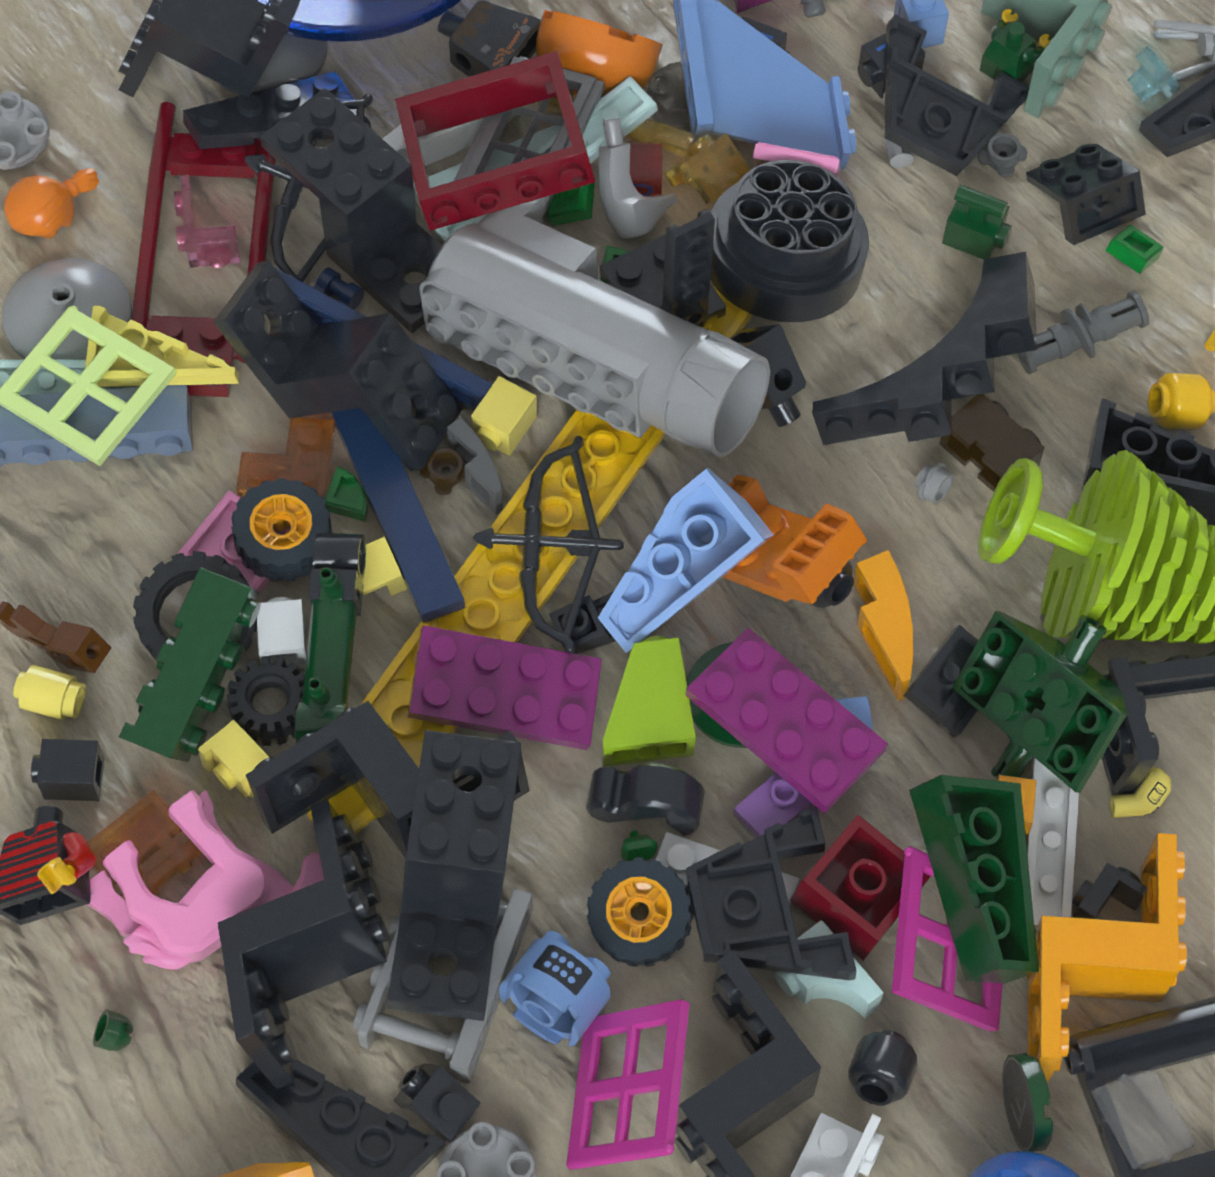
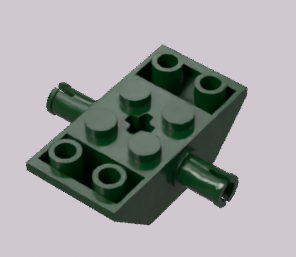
M1001 611L994 612L952 687L1008 735L1010 741L996 766L991 770L993 776L997 777L1000 774L1021 778L1030 760L1034 757L1074 792L1081 793L1127 715L1122 690L1087 663L1102 636L1107 632V628L1100 625L1099 621L1089 616L1081 615L1066 644H1063L1060 640Z

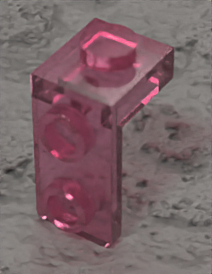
M180 175L181 191H174L176 216H183L184 226L176 227L178 250L179 252H187L190 268L204 266L219 268L228 264L241 263L235 225L196 229L194 196L189 175Z

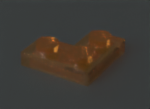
M300 417L291 418L285 455L241 452L236 494L243 498L247 494V490L253 486L255 488L261 485L263 481H275L278 478H286L289 481H302L303 485L311 486L317 490L319 497L325 498L335 437V421Z

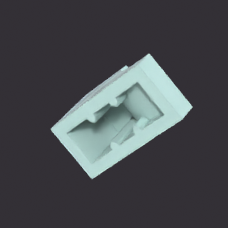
M821 920L797 939H807L833 933ZM855 958L854 962L857 972L856 979L841 980L776 971L774 974L782 990L790 997L796 994L804 1005L812 999H832L850 1006L864 1019L879 1008L884 993Z

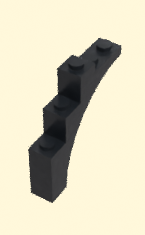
M1026 251L984 259L981 282L971 305L956 326L940 342L910 365L878 382L847 394L814 401L812 414L823 445L905 431L908 442L952 435V399L995 392L994 358L1037 350L1035 284Z

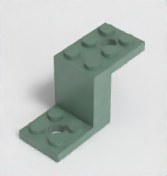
M983 0L982 13L999 21L1001 20L1002 12L1005 9H1011V15H1014L1015 12L1018 14L1017 22L1024 25L1025 33L1036 39L1037 42H1039V38L1043 34L1050 35L1049 40L1051 42L1035 62L1024 112L1038 119L1047 106L1053 108L1063 94L1065 88L1063 84L1068 78L1074 80L1085 62V54L1088 50L1095 52L1103 40L1105 30L1101 26L1107 20L1112 9V5L1108 3V0Z

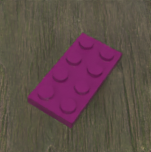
M423 625L420 631L407 718L500 735L510 731L517 738L587 750L591 745L602 659Z
M749 627L686 688V696L811 803L817 806L824 814L887 750L888 743Z

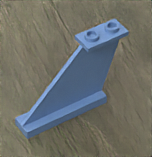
M673 0L693 143L709 142L711 135L751 144L761 142L835 156L840 160L841 170H845L850 155L856 152V136L854 129H848L846 116L850 114V98L848 91H842L840 76H832L828 84L718 0Z

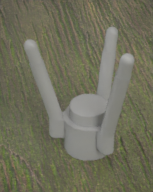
M1156 20L1154 22L1155 27L1168 29L1156 30L1154 32L1155 38L1198 40L1200 55L1207 56L1209 61L1158 79V86H1164L1215 69V25L1172 20Z

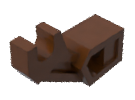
M2 601L0 604V623L7 630L19 638H23L45 649L47 654L68 669L96 673L112 648L91 627L62 621L57 628L42 620L24 605H19L15 609L9 602Z

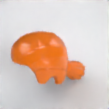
M93 168L81 169L71 179H66L63 183L43 175H31L20 179L11 187L5 198L4 214L10 227L24 235L41 236L47 239L55 237L61 227H69L73 222L75 211L74 197H77L79 193L94 190L97 184H99L97 173Z

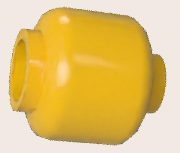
M1166 373L1149 390L1148 410L1162 428L1197 430L1206 424L1210 415L1215 411V392L1211 390L1209 382L1200 374Z

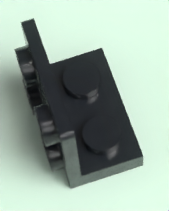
M1099 144L1082 145L1071 154L1059 159L1046 160L1039 167L1026 172L1029 183L1060 203L1065 240L1073 245L1146 215L1140 170Z

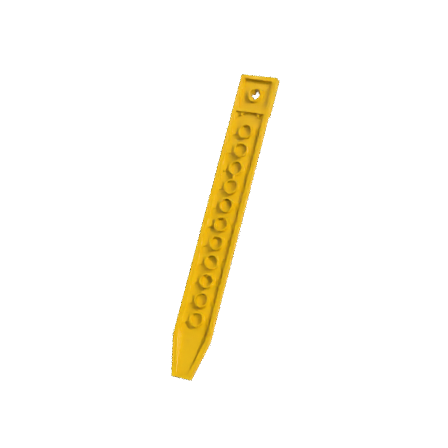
M713 286L726 305V315L719 319L717 316H714L702 322L701 327L730 338L744 329L752 314L732 304ZM576 410L490 528L494 529V533L524 535L526 511L522 506L529 488L531 474L545 455L573 444L574 438L581 436L584 439V445L579 450L599 529L666 434L651 425L642 437L639 438L625 430L620 431L613 428L608 422L590 413ZM571 455L554 462L544 475L540 505L543 516L541 536L566 537L571 530H589ZM478 543L454 576L463 595L466 608L425 623L421 621L361 703L370 702L418 768L420 766L425 730L453 734L457 726L407 718L420 631L424 625L517 643L532 623L524 608L523 592L519 580V573L523 570V545L493 544V548L489 549ZM541 546L540 567L537 572L536 585L537 608L539 611L579 557L571 556L564 547ZM353 786L348 787L329 799L338 815H347L355 835L375 819V816ZM309 811L308 819L313 822L312 813Z

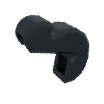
M645 763L625 772L617 770L613 765H607L594 770L592 773L586 809L593 818L608 823L657 817L665 818L669 826L685 836L694 833L698 829L705 790L695 777L676 767L658 763Z

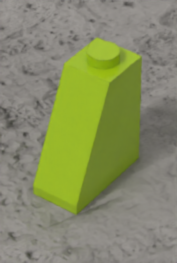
M651 636L642 642L633 644L602 740L603 766L694 756L696 736L690 700L686 696L687 682L679 637L667 639L664 636Z

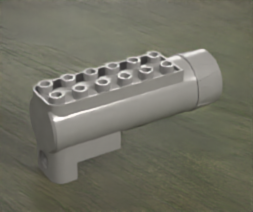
M544 198L486 214L478 224H468L456 230L442 245L431 265L428 277L420 284L426 330L435 341L446 343L465 352L473 360H481L499 369L508 377H516L536 387L545 395H553L571 404L578 411L590 413L608 422L613 428L620 431L625 430L639 438L652 425L671 438L717 457H724L735 450L749 433L759 415L767 394L770 379L768 360L718 332L709 331L598 280L596 248L544 225L543 215L546 213Z

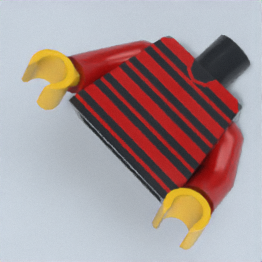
M41 806L36 808L33 827L9 835L3 844L0 856V914L19 925L90 904L89 870L95 866L96 856L82 834L62 823L63 811L57 807Z

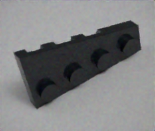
M331 72L252 92L249 98L240 95L183 110V123L200 149L254 145L256 138H260L266 131L323 88H326L339 101L355 99L337 73ZM350 109L356 115L357 109ZM365 115L364 123L371 128V122ZM319 137L318 140H320V139H330V138H327V137Z
M298 1060L291 1062L294 1082L278 1089L274 1087L254 1062L236 1077V1086L333 1177H416L444 1149L445 1141L431 1133L427 1136L408 1125L409 1121L393 1112L387 1114L365 1102L364 1096L349 1088L347 1091L325 1080L324 1074Z

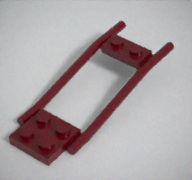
M163 102L159 108L149 166L131 320L142 324L148 331H158L186 343L188 349L205 357L211 354L224 360L227 365L234 367V359H238L242 363L245 362L213 323L216 318L152 315L151 319H149L165 172L170 171L171 175L254 178L256 173L245 162L246 156L264 154L266 156L265 161L275 165L276 159L261 146V140H258V138H256L254 145L200 149L190 133H174V137H171L176 106L171 102ZM262 170L257 174L247 276L257 263L266 261L274 175ZM231 384L187 385L189 396L229 397Z

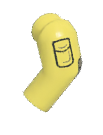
M1153 767L1144 777L1145 779L1134 794L1111 795L1109 805L1112 818L1146 816L1156 813L1171 792V778L1164 770Z

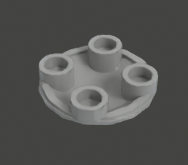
M7 91L0 94V169L21 168L34 161L45 150L50 136L49 124L46 116L38 106L29 100L21 99V96L16 92Z
M487 1122L476 1123L469 1130L462 1132L448 1145L440 1160V1167L437 1170V1177L536 1176V1165L531 1150L521 1137L504 1127L493 1126Z

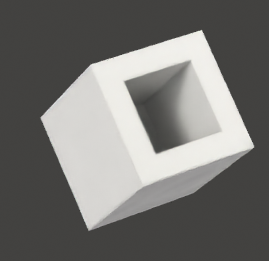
M276 597L268 602L261 603L257 616L260 660L263 656H269L271 664H275L278 656L285 658L286 666L293 662L298 668H305L307 636L302 599L292 600L287 597Z

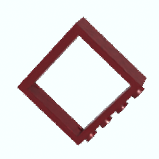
M558 51L395 99L409 161L412 165V174L418 200L429 231L595 183ZM558 97L571 147L431 188L419 137L549 98Z

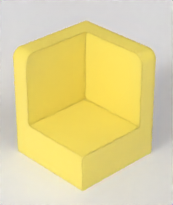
M385 536L366 544V567L364 577L361 580L364 586L363 596L386 585L391 596L408 589Z

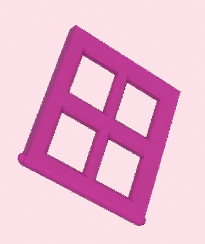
M912 846L905 848L891 992L989 1032L999 1030L1003 983L983 982L981 1005L954 994L957 952L948 921L947 925L919 914L923 873L934 877L928 853ZM917 935L945 946L941 988L913 977Z
M680 999L600 1015L594 1019L582 1037L566 1166L570 1170L673 1154L689 1002ZM667 1025L662 1069L636 1073L641 1030ZM627 1033L622 1076L597 1080L602 1037ZM660 1091L655 1136L628 1140L633 1096ZM619 1098L614 1143L589 1146L594 1102Z

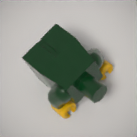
M1005 9L1002 12L1001 20L991 29L992 41L982 55L980 71L993 80L1003 72L1022 82L1034 70L1036 60L1051 42L1049 40L1050 35L1043 34L1039 38L1038 47L1036 48V39L1025 33L1024 25L1017 22L1018 14L1015 12L1014 15H1011L1012 10Z

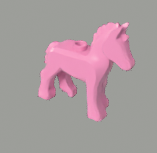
M192 790L170 806L169 816L213 866L201 876L179 903H173L153 895L147 889L138 870L140 857L138 850L128 840L103 860V865L119 885L125 900L114 891L111 877L103 870L90 880L91 899L90 904L86 905L110 920L119 933L126 937L123 944L129 947V952L144 955V963L153 964L168 970H178L186 967L189 963L202 961L221 947L217 922L324 880L320 854L312 852L303 859L300 877L295 886H293L270 865L239 850L234 842L224 835L217 825L213 814L214 806L207 791L205 790L200 795H197Z

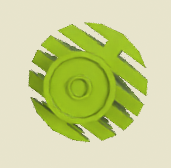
M1124 450L1119 451L1117 456L1113 454L1103 462L1101 472L1096 469L1084 485L1079 504L1077 505L1074 501L1066 519L1038 508L1043 490V473L1037 463L1023 458L1018 459L1008 468L999 481L983 517L978 538V553L981 560L988 563H1004L1015 554L1027 534L1055 545L1049 560L1041 601V615H1046L1043 627L1048 635H1053L1052 637L1069 638L1079 622L1080 616L1086 615L1099 621L1100 625L1107 628V632L1102 638L1106 637L1108 640L1128 641V639L1133 638L1136 641L1154 642L1155 640L1168 643L1188 641L1194 644L1215 642V526L1207 525V520L1192 506H1187L1186 501L1175 490L1167 488L1164 480L1154 471L1152 472L1147 469L1136 455Z

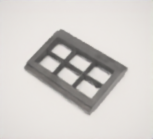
M521 56L520 58L513 57L510 65L528 60V58ZM563 69L568 88L578 91L573 100V106L583 135L605 89V83L596 80L595 77ZM551 98L541 101L537 110L519 107L485 117L454 181L483 173L494 149L515 154L511 164L520 162L523 157L530 159L544 155L527 150L540 120L561 126L549 153L571 147L564 119L544 113ZM512 112L533 118L519 147L498 141ZM554 195L544 197L546 212Z

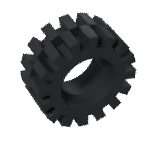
M269 656L261 657L262 665L256 666L252 659L246 662L248 671L244 672L239 668L234 673L236 682L230 680L228 684L229 694H227V703L231 718L255 742L257 738H261L263 746H271L272 738H277L279 745L287 743L285 735L290 733L293 739H295L296 710L298 703L302 701L305 674L304 672L299 673L298 666L293 662L286 666L285 658L277 656L276 663L271 664ZM266 688H279L285 692L288 699L281 711L266 715L257 712L253 708L254 696Z

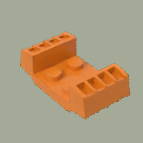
M736 475L729 486L749 503L774 535L722 578L785 602L793 599L813 605L821 592L829 587V583L837 574L841 573V569L849 560L854 558V554L868 540L853 516L840 508L825 503L811 519L769 504L757 479Z

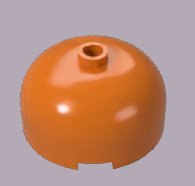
M544 10L536 39L537 57L558 51L563 69L595 77L596 80L604 82L605 89L601 97H604L629 76L644 89L655 73L663 44L638 34H633L632 36L628 32L612 28L606 24L557 11L552 13ZM573 90L571 96L575 97L578 91Z

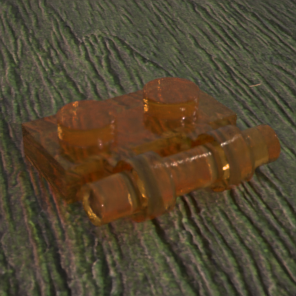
M154 790L88 841L96 856V864L93 868L97 873L105 870L111 877L110 872L103 865V860L122 843L130 840L140 856L138 861L140 876L147 889L155 896L160 893L158 888L175 874L183 875L192 868V861L202 852L190 839L180 847L176 844L173 838L182 830L170 818L168 805ZM160 850L166 858L146 874L139 865ZM111 877L112 885L114 886L117 882Z

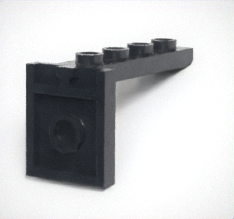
M707 208L698 212L696 219L680 227L677 224H673L666 228L665 235L600 265V276L606 284L694 325H698L714 316H717L719 319L726 315V305L710 283L715 218Z
M1215 651L1205 657L1189 658L1188 655H1176L1166 659L1164 662L1150 664L1143 660L1129 662L1127 657L1110 659L1108 661L1109 673L1103 676L1122 690L1127 710L1125 719L1101 758L1112 795L1133 794L1158 760L1159 743L1155 733L1150 732L1145 717V699L1215 690Z

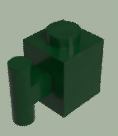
M960 184L954 197L956 203L946 222L942 244L983 260L991 258L996 247L1004 248L1010 235L1012 225L1006 223L1010 206H1008V202Z

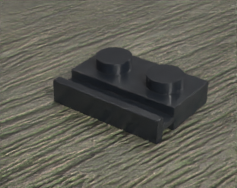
M958 625L950 632L903 695L935 723H941L946 727L953 738L962 733L978 711L952 688L979 641L961 625Z

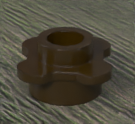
M445 447L436 450L430 455L423 470H420V474L422 477L430 479L435 485L434 489L437 494L448 495L452 492V487L461 481L466 482L464 467L466 464H463L462 457L454 448ZM449 469L450 472L448 474L442 473V470Z

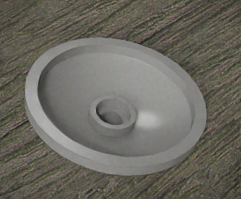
M61 258L32 268L16 281L4 302L2 322L8 342L21 358L25 359L66 309L73 305L78 308L79 312L90 318L93 306H101L106 308L108 314L129 322L132 318V305L124 283L106 266L82 258ZM61 297H68L64 301H57V299ZM72 330L50 357L54 360H86L89 339Z

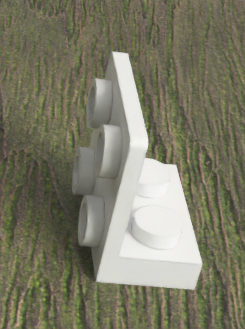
M821 1113L790 1177H857L859 1173L868 1177L885 1136L877 1133L882 1118L872 1114L862 1133Z

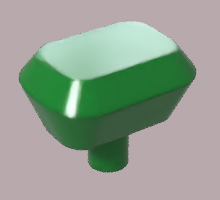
M637 830L631 831L629 834L630 838L624 839L621 857L625 861H632L634 858L651 859L657 852V842L647 834L639 836Z

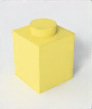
M499 376L472 413V430L480 438L486 449L491 451L499 450L510 456L537 418L536 395Z

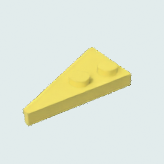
M93 306L91 319L175 368L177 374L168 385L239 384V372L235 367L227 365L224 360L211 354L205 357L188 349L186 343L158 331H148L142 324L131 319L129 322L123 321L108 314L104 307ZM90 339L88 340L85 368L103 348ZM118 357L96 385L99 387L141 386L149 374Z

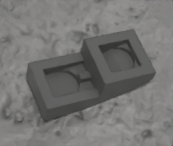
M459 417L447 427L448 446L454 448L466 464L464 466L466 488L497 515L503 510L502 488L495 464L480 438Z

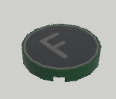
M1027 1053L1008 1055L1003 1065L1002 1085L1010 1130L1016 1144L1022 1151L1036 1152L1046 1150L1052 1139L1053 1121H1051V1118H1044V1105H1050L1049 1099H1051L1045 1074L1039 1061L1032 1055H1027Z

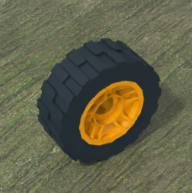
M278 478L275 481L266 480L255 488L254 486L247 490V494L236 503L237 509L233 511L231 518L235 550L238 557L241 556L242 564L247 569L253 570L254 575L261 578L262 576L269 578L270 581L278 582V580L295 581V578L301 576L304 578L310 575L311 569H313V546L316 534L332 533L330 512L327 510L324 498L319 497L317 490L313 487L303 485L302 481H289L286 478ZM286 527H290V531L284 535L274 532V530L281 531L285 530Z
M634 858V860L627 862L622 860L617 862L615 867L611 869L608 867L602 873L603 876L598 882L595 881L591 888L593 891L592 895L588 897L587 920L592 931L591 933L598 945L612 959L618 962H625L628 966L633 967L638 965L654 966L656 962L661 960L665 962L672 958L671 955L684 946V940L686 936L690 935L692 929L693 908L690 895L683 880L669 866L666 868L660 861L654 859L647 861L643 858ZM640 902L645 903L649 909L648 917L642 921L635 920L631 916V910L639 907Z

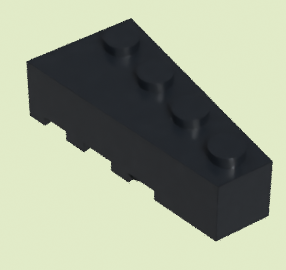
M1102 398L1093 427L1082 490L1096 469L1101 472L1103 462L1113 454L1117 456L1119 451L1127 450L1129 453L1132 452L1147 469L1152 472L1154 471L1164 480L1167 488L1175 490L1186 501L1187 506H1192L1207 520L1208 525L1215 526V449L1212 450L1198 444L1194 440L1195 436L1181 430L1176 435L1152 425L1154 419L1138 412L1133 417L1116 410V403Z

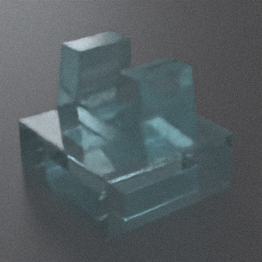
M1149 46L1135 56L1140 68L1127 80L1133 87V92L1142 102H1145L1159 91L1169 99L1180 90L1174 74Z

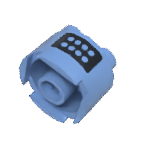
M548 931L543 938L535 939L498 987L499 994L504 1004L509 997L511 998L512 1002L518 1007L513 1016L531 1032L558 1045L562 1038L569 1039L568 1046H574L611 998L610 987L606 982L611 972L599 959L594 957H587L586 959L579 952L571 948L569 942L561 934L555 931Z

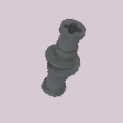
M1135 290L1127 293L1125 299L1108 306L1102 305L1093 309L1090 313L1086 306L1080 303L1075 307V313L1070 309L1061 311L1062 324L1047 328V331L1036 335L1037 350L1017 354L1028 374L1036 372L1037 367L1057 358L1063 359L1079 349H1083L1089 358H1094V343L1112 339L1118 333L1135 326H1139L1141 329L1148 326L1150 322L1149 315L1141 296Z

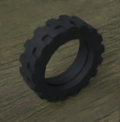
M193 551V555L185 556L183 553L171 556L172 561L166 564L162 561L153 568L154 573L150 578L145 576L139 586L142 591L134 599L133 608L136 610V615L133 617L142 644L155 660L163 644L167 641L160 627L159 616L166 597L176 587L195 580L200 567L250 587L241 571L235 565L227 563L226 559L214 554L212 557L207 556L205 552ZM257 618L252 627L245 626L238 642L243 645V650L245 651L248 650L252 643L251 636L253 632L257 631Z

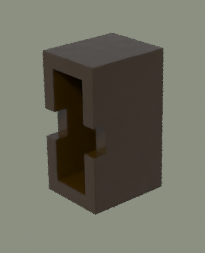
M984 394L976 395L952 416V435L941 436L939 443L964 467L970 461L978 467L981 472L978 473L977 478L993 492L1008 468L1018 459L1027 458L1039 466L1045 449L1034 432L1027 428L1023 429L1009 417L1008 412L999 402L991 401Z

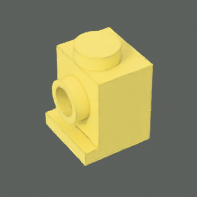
M234 720L198 748L203 767L209 773L213 771L216 778L226 789L230 791L235 787L245 798L248 796L253 797L246 774L254 770L261 761L269 758V756Z

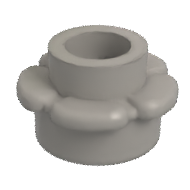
M943 462L934 466L926 465L920 471L915 481L919 499L922 501L927 499L934 504L939 503L950 490L954 481V474L946 470V464Z

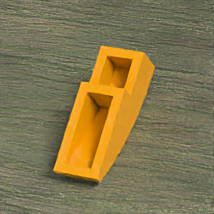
M887 550L856 563L854 586L864 603V606L860 608L857 628L897 701L906 698L903 695L908 690L914 656L913 625L909 600L901 575L890 551Z

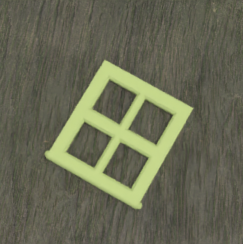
M73 305L66 309L0 388V405L101 466L177 372L171 365L79 312L78 308ZM72 330L77 331L103 347L80 375L50 357ZM118 357L149 374L127 403L96 385ZM41 367L72 384L49 412L19 395ZM87 395L118 412L95 441L65 423Z

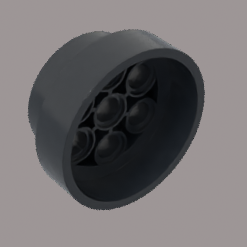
M798 160L767 162L747 172L738 183L727 189L715 202L711 210L715 218L710 280L716 289L738 308L752 315L772 321L806 322L820 319L836 312L847 304L857 291L869 250L868 230L861 214L857 210L853 194L845 183L830 171L815 164Z

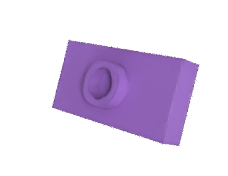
M775 773L734 808L733 815L757 838L764 834L765 829L779 822L781 825H784L800 817L801 811L812 807L814 804L780 775Z

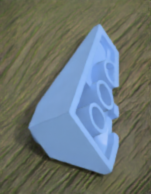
M708 468L671 497L663 510L664 513L653 531L647 536L641 546L642 549L628 572L624 574L598 616V619L625 653L632 649L634 643L643 641L774 535L749 503Z

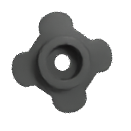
M1006 133L995 134L989 140L988 147L978 153L980 164L991 166L1002 177L1012 176L1015 171L1014 167L1027 158L1026 148L1021 146L1016 137Z

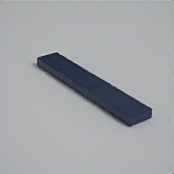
M275 268L318 326L366 317ZM413 342L455 400L475 411L492 387V383Z
M362 408L331 412L335 427L422 622L425 623L466 608L463 595L399 456Z

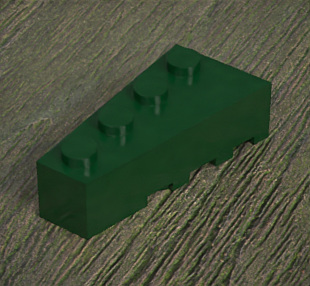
M200 567L175 619V627L181 630L177 638L170 636L163 644L156 658V669L160 673L156 680L152 679L148 685H143L136 699V703L139 704L138 713L140 715L135 725L125 722L119 738L170 759L189 762L191 755L197 756L199 754L198 748L205 743L207 737V730L202 729L209 712L215 713L218 710L224 697L225 687L220 685L227 669L233 670L240 659L243 645L238 642L245 626L252 627L258 616L261 602L256 600L259 594L258 591Z
M939 775L909 789L965 981L1005 984L1039 972L1021 784Z

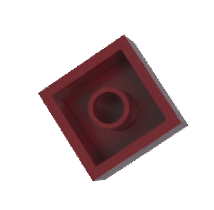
M857 815L801 881L789 901L816 923L822 920L833 934L847 932L852 952L864 961L899 918L904 851L861 816ZM923 873L922 888L931 877Z

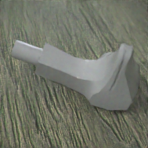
M620 118L607 119L603 121L606 145L599 147L601 203L607 221L619 237L623 239L637 238L652 231L665 210L678 201L677 193L668 192L655 196H643L637 192L630 176V143L623 142Z

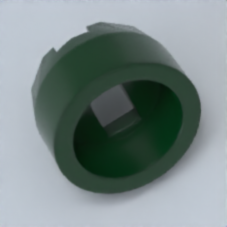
M104 1010L94 1031V1047L107 1051H118L126 1048L132 1039L129 1034L133 1032V1025L129 1018L115 1011Z

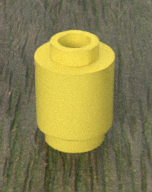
M31 665L27 672L21 671L19 673L13 695L14 698L19 699L20 709L64 720L66 717L76 719L85 700L86 684L78 682L76 676Z

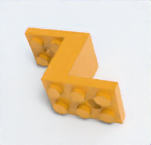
M1157 833L1141 865V884L1148 888L1141 902V922L1041 916L1035 930L1039 972L1028 975L1027 1055H1032L1039 1061L1047 1084L1054 1071H1060L1062 1057L1068 1056L1069 1028L1061 1027L1062 1010H1067L1069 996L1162 1002L1169 988L1175 987L1179 971L1184 972L1187 948L1185 942H1179L1178 925H1184L1186 901L1185 897L1178 896V880H1183L1185 854L1182 851H1177V834Z

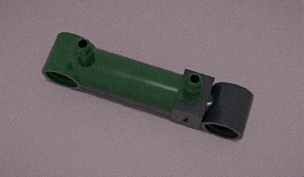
M317 533L314 540L313 569H311L308 600L312 610L302 701L298 703L295 717L296 742L302 736L312 732L315 733L332 723L342 712L349 709L348 696L356 616H361L364 588L361 580L364 577L366 567V541L363 534Z

